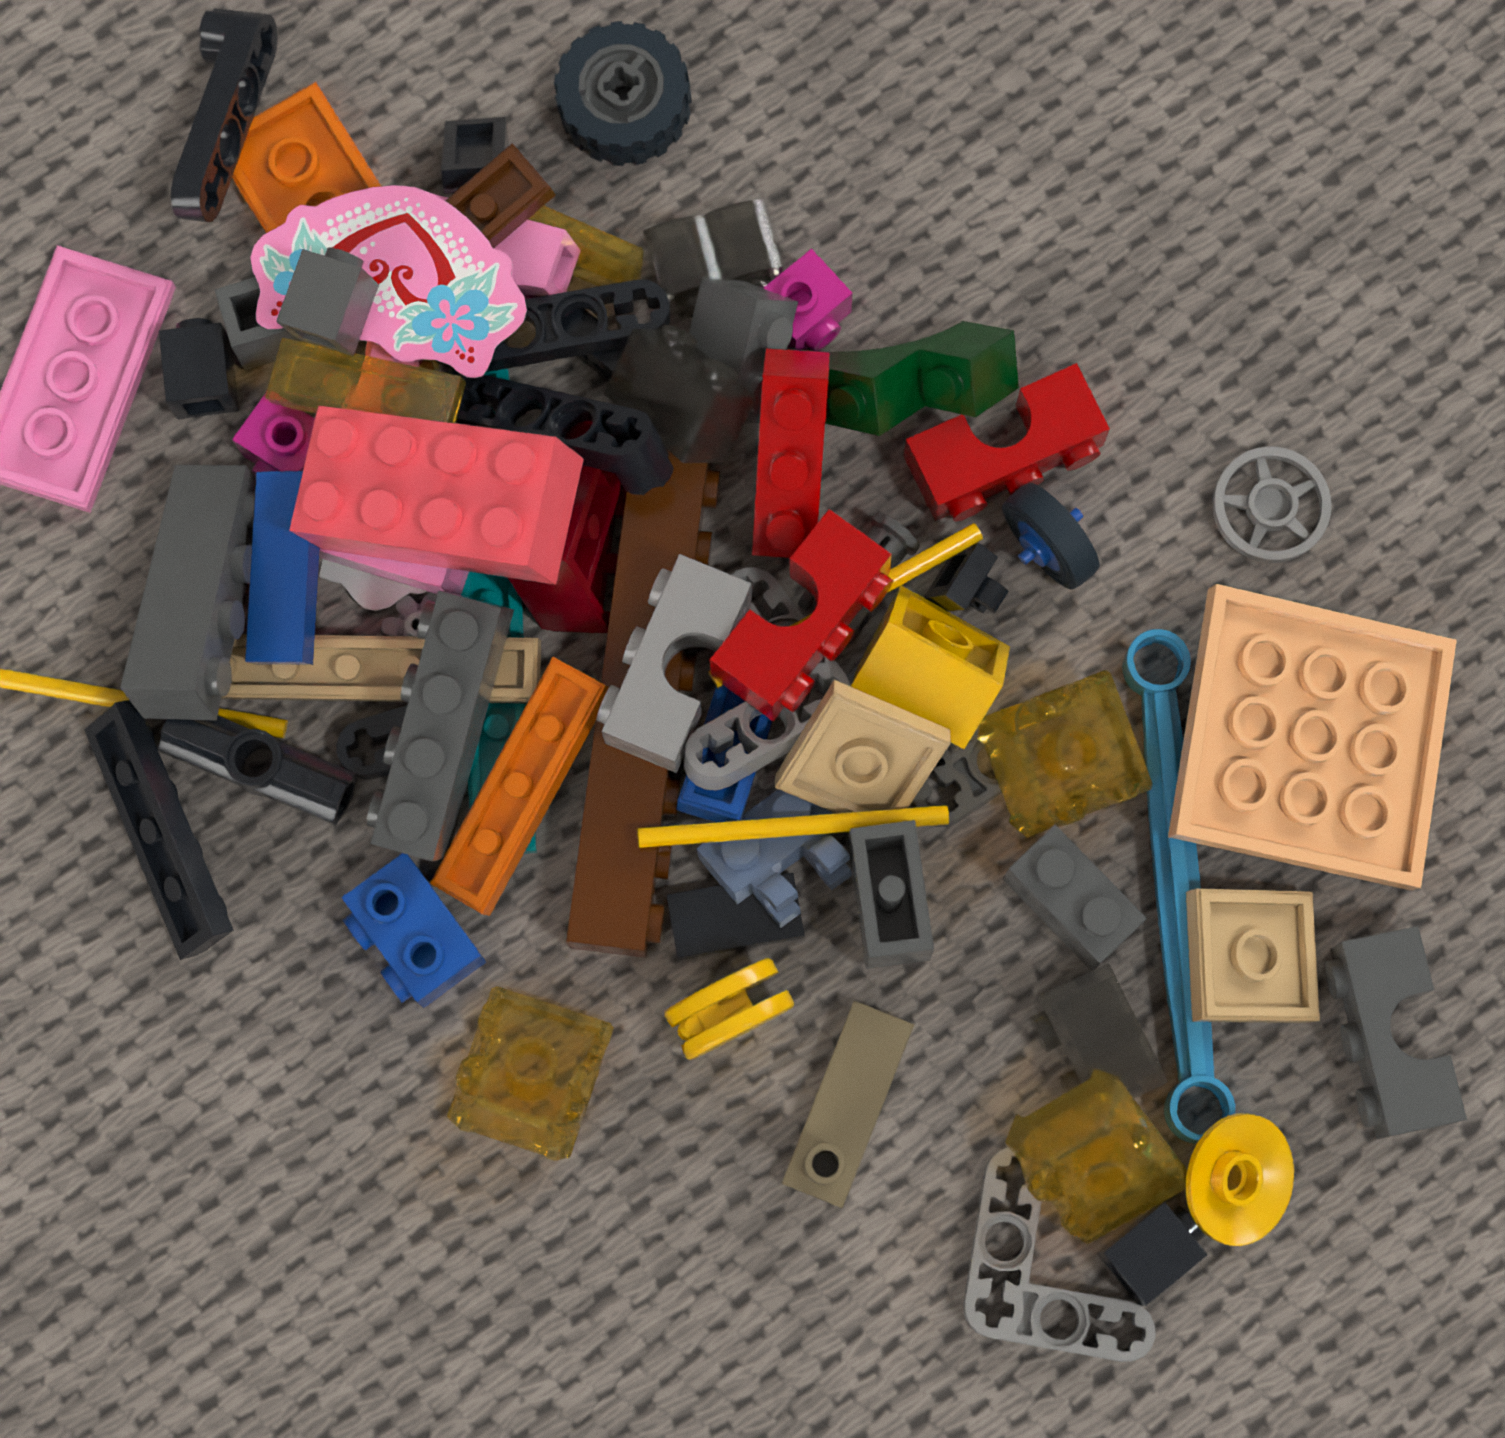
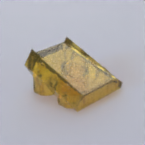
M1107 670L985 715L979 725L977 739L984 744L1010 813L1009 823L1026 838L1046 831L1054 825L1060 827L1072 824L1083 819L1089 813L1113 804L1122 803L1152 788L1153 783L1111 673Z
M498 986L491 988L487 1002L483 1005L478 1018L477 1031L469 1054L461 1061L457 1071L455 1094L446 1117L460 1130L465 1132H474L544 1155L547 1159L553 1161L570 1158L614 1027L609 1022Z
M1095 1068L1089 1080L1025 1117L1016 1114L1005 1141L1006 1145L1020 1162L1027 1190L1038 1201L1051 1202L1058 1211L1062 1226L1071 1235L1078 1236L1086 1244L1093 1242L1186 1189L1187 1168L1119 1078Z

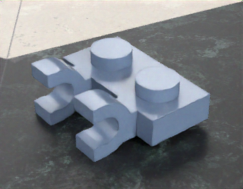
M778 789L743 814L741 821L832 814V812ZM835 833L703 843L696 848L699 860L737 905L751 894H754L780 928L801 914L800 907L794 901L798 898L797 891L780 874L804 856L831 890L852 876L851 869L845 864L850 860L849 853L832 837Z

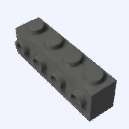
M175 465L120 687L145 719L217 720L221 698L226 696L230 690L232 682L230 658L234 641L241 637L244 630L245 616L242 605L247 583H250L256 480L246 465Z
M439 590L435 602L429 600L426 602L417 632L418 638L425 640L418 665L413 663L409 665L401 688V701L408 702L402 727L394 726L392 728L384 751V763L391 765L385 790L378 788L375 791L367 814V826L374 828L370 844L432 862L444 858L452 842L514 609L457 593Z

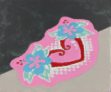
M396 185L373 187L332 198L316 207L300 205L288 214L286 223L264 234L257 241L250 257L252 270L260 288L256 309V322L268 330L283 328L276 320L302 249L325 256L328 247L336 248L364 261L362 268L379 284L359 340L372 341L381 345L391 356L401 362H411L420 359L437 360L451 365L457 372L469 378L484 375L492 360L495 348L521 326L527 311L525 297L511 276L513 264L508 253L493 249L482 232L452 205L438 196L416 187Z

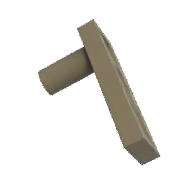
M853 1001L781 1184L843 1209L914 1024Z

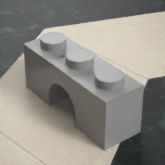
M679 554L672 572L664 568L661 569L648 599V604L656 607L646 630L638 626L635 628L623 655L622 662L630 665L621 688L613 685L609 687L597 715V721L605 724L602 729L605 744L677 773L685 755L687 740L695 731L702 715L701 702L673 689L665 678L666 667L674 655L686 648L703 647L716 652L744 617L752 599V583Z

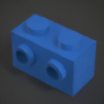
M402 853L341 897L352 912L343 919V922L365 951L374 944L377 946L389 963L380 973L402 1003L413 996L416 1002L425 1008L486 963V960L408 854Z

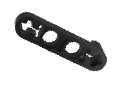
M214 8L213 11H205L201 19L199 50L205 62L215 64L171 185L172 209L179 219L213 222L222 208L275 58L278 34L275 19L271 14Z
M636 279L525 299L527 311L524 320L530 322L536 329L533 341L523 348H511L501 342L495 348L486 372L647 344L658 340L667 331L670 324L669 298L666 291L659 284L650 280ZM639 299L646 300L649 308L656 309L650 314L651 322L638 324L636 315L628 314L634 311V301ZM614 303L618 330L609 331L608 314L604 306L605 304ZM585 308L597 316L598 324L590 335L574 337L563 329L562 322L564 317L574 309ZM431 360L436 375L447 378L453 387L468 378L457 372L451 365Z
M488 375L476 378L468 377L462 380L450 391L446 400V408L456 424L557 437L584 459L583 466L615 473L625 491L633 495H645L652 488L663 487L671 478L674 470L668 458L669 453L651 419L646 413L637 409ZM534 409L541 410L539 417L529 425L514 427L518 418L526 412ZM584 421L592 422L590 429L585 434L575 439H564L568 430L574 425Z

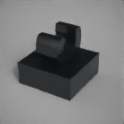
M975 543L946 561L923 598L948 612L965 610L969 605L984 614L986 609L995 613L1009 591L1000 583L987 576L998 556L980 543Z

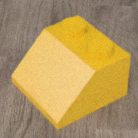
M901 585L857 666L851 687L950 729L951 743L965 749L1003 687L1010 646Z

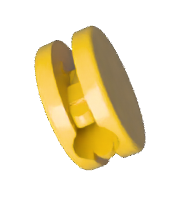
M771 958L760 960L740 969L665 1010L664 1015L670 1026L673 1028L679 1025L677 1030L678 1036L686 1041L681 1045L686 1059L692 1060L702 1056L794 1007V1001L788 990L754 1006L746 991L779 973Z

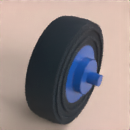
M1027 483L1020 487L1002 504L1004 517L1014 536L1024 549L1018 555V558L1024 565L1033 560L1053 580L1071 590L1081 586L1099 569L1098 555L1088 536L1078 523L1084 517L1079 509L1074 508L1069 513L1055 497L1034 483Z

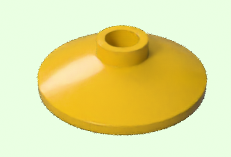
M1249 1113L1226 1116L1214 1123L1202 1135L1193 1150L1188 1164L1186 1198L1195 1223L1205 1235L1225 1245L1244 1246L1260 1240L1278 1224L1289 1204L1294 1183L1293 1157L1285 1136L1271 1121Z

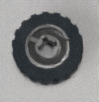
M623 21L611 22V25L600 27L598 25L589 29L588 34L582 38L578 36L571 43V49L567 54L563 53L559 61V73H555L554 79L555 99L561 122L566 133H570L572 136L573 144L581 151L584 149L589 152L591 158L599 162L606 160L612 162V165L624 166V163L640 165L647 163V159L651 157H660L666 153L667 147L673 142L677 143L683 135L682 128L684 124L688 125L691 115L689 104L692 103L689 76L686 63L681 60L679 49L674 43L670 44L666 40L665 34L657 29L652 31L642 23L623 24Z

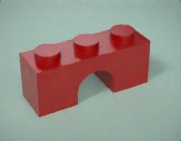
M766 348L762 378L752 555L790 558L818 523L830 353Z
M1077 363L1020 388L1015 406L1025 425L1026 436L1015 445L996 448L982 443L973 434L965 416L962 414L906 439L903 456L935 521L951 515L953 521L967 519L982 511L988 505L985 499L1006 489L1012 495L1027 483H1034L1036 485L1044 481L1042 473L1064 464L1067 471H1072L1089 464L1101 455L1098 448L1104 446L1110 428Z
M828 509L790 557V578L808 590L816 602L814 612L808 619L798 625L781 627L767 622L749 609L710 658L711 676L772 721L776 719L784 707L791 712L795 711L807 697L815 683V680L809 677V675L823 657L832 662L839 656L854 634V630L848 625L862 607H865L870 612L873 611L891 588L893 579L888 577V574L890 573L892 554Z

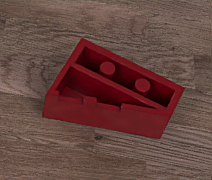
M584 421L574 425L568 430L564 439H575L585 434L590 429L592 422ZM582 465L556 585L507 577L541 629L553 632L608 633L610 612L603 610L607 576L616 575L618 554L611 553L615 518H623L627 493L615 473Z

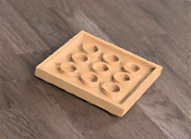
M1215 584L1209 588L1168 837L1401 889L1415 890L1421 888L1457 640Z

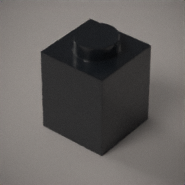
M192 318L178 322L176 328L159 330L166 403L176 418L185 419L238 412L233 350L222 323H213L211 320L204 318Z
M1165 1202L1156 1204L1096 1253L1133 1300L1141 1306H1147L1208 1256L1198 1243L1205 1235L1197 1226L1192 1216L1180 1205L1172 1211Z

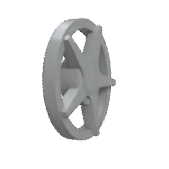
M1269 446L1249 450L1236 457L1225 468L1214 489L1212 508L1218 530L1233 549L1255 561L1282 563L1302 556L1320 540L1331 516V495L1323 475L1306 457L1286 448ZM1265 459L1287 462L1301 470L1309 480L1292 487L1284 480L1272 478ZM1255 461L1258 483L1248 495H1225V490L1231 476L1242 466ZM1315 488L1319 500V517L1314 531L1310 534L1295 518L1299 506L1298 498ZM1224 506L1246 511L1248 519L1254 525L1249 543L1239 537L1233 530L1227 519ZM1285 528L1303 541L1298 546L1282 551H1268L1257 548L1266 531H1277Z

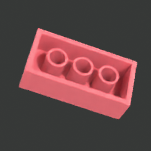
M318 406L289 531L323 550L556 585L584 459L557 437Z

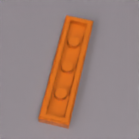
M552 657L430 882L431 885L483 915H491L597 719L601 703L609 689L608 686L565 662Z

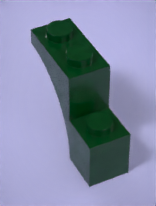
M962 321L937 334L904 344L869 350L828 352L830 353L825 424L881 436L923 407L977 417L1019 389L1014 330ZM787 348V350L811 351V350H801V349H795V348Z

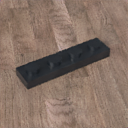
M130 700L116 702L85 728L84 731L179 959L183 960L194 957L208 950L234 930L227 915L225 902L218 894L204 861L201 845L194 837L182 809L177 788L172 780H170L158 752L151 727Z

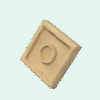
M834 680L775 774V788L834 813L908 808L950 745V729Z
M1193 889L1186 891L1192 1022L1311 1023L1320 1021L1313 892Z

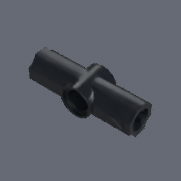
M218 715L217 720L167 719L161 730V739L158 746L160 753L239 785L252 795L265 796L334 826L345 815L353 798L358 779L356 773L280 742L266 731L249 729ZM260 749L272 751V765L266 773L258 777L245 776V760L251 753Z

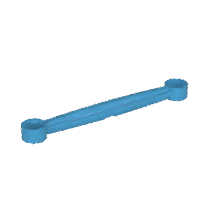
M1153 629L1140 634L1131 643L1123 658L1122 671L1128 686L1134 692L1141 695L1146 792L1156 907L1165 988L1179 1081L1166 1097L1164 1116L1169 1129L1175 1136L1185 1142L1197 1144L1202 1135L1186 1129L1177 1115L1178 1101L1185 1090L1192 1086L1210 1090L1220 1102L1222 1118L1235 1114L1236 1109L1233 1095L1228 1087L1214 1077L1212 1023L1192 1022L1186 891L1201 889L1196 843L1168 837L1183 747L1176 690L1189 672L1191 658L1186 644L1179 636L1167 630ZM1152 643L1161 644L1169 648L1175 654L1179 664L1177 665V673L1174 680L1165 685L1152 684L1145 681L1138 674L1133 662L1136 652L1144 646L1152 645Z

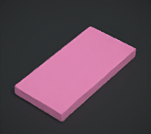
M61 246L56 247L0 391L1 485L91 513L176 289L173 281Z

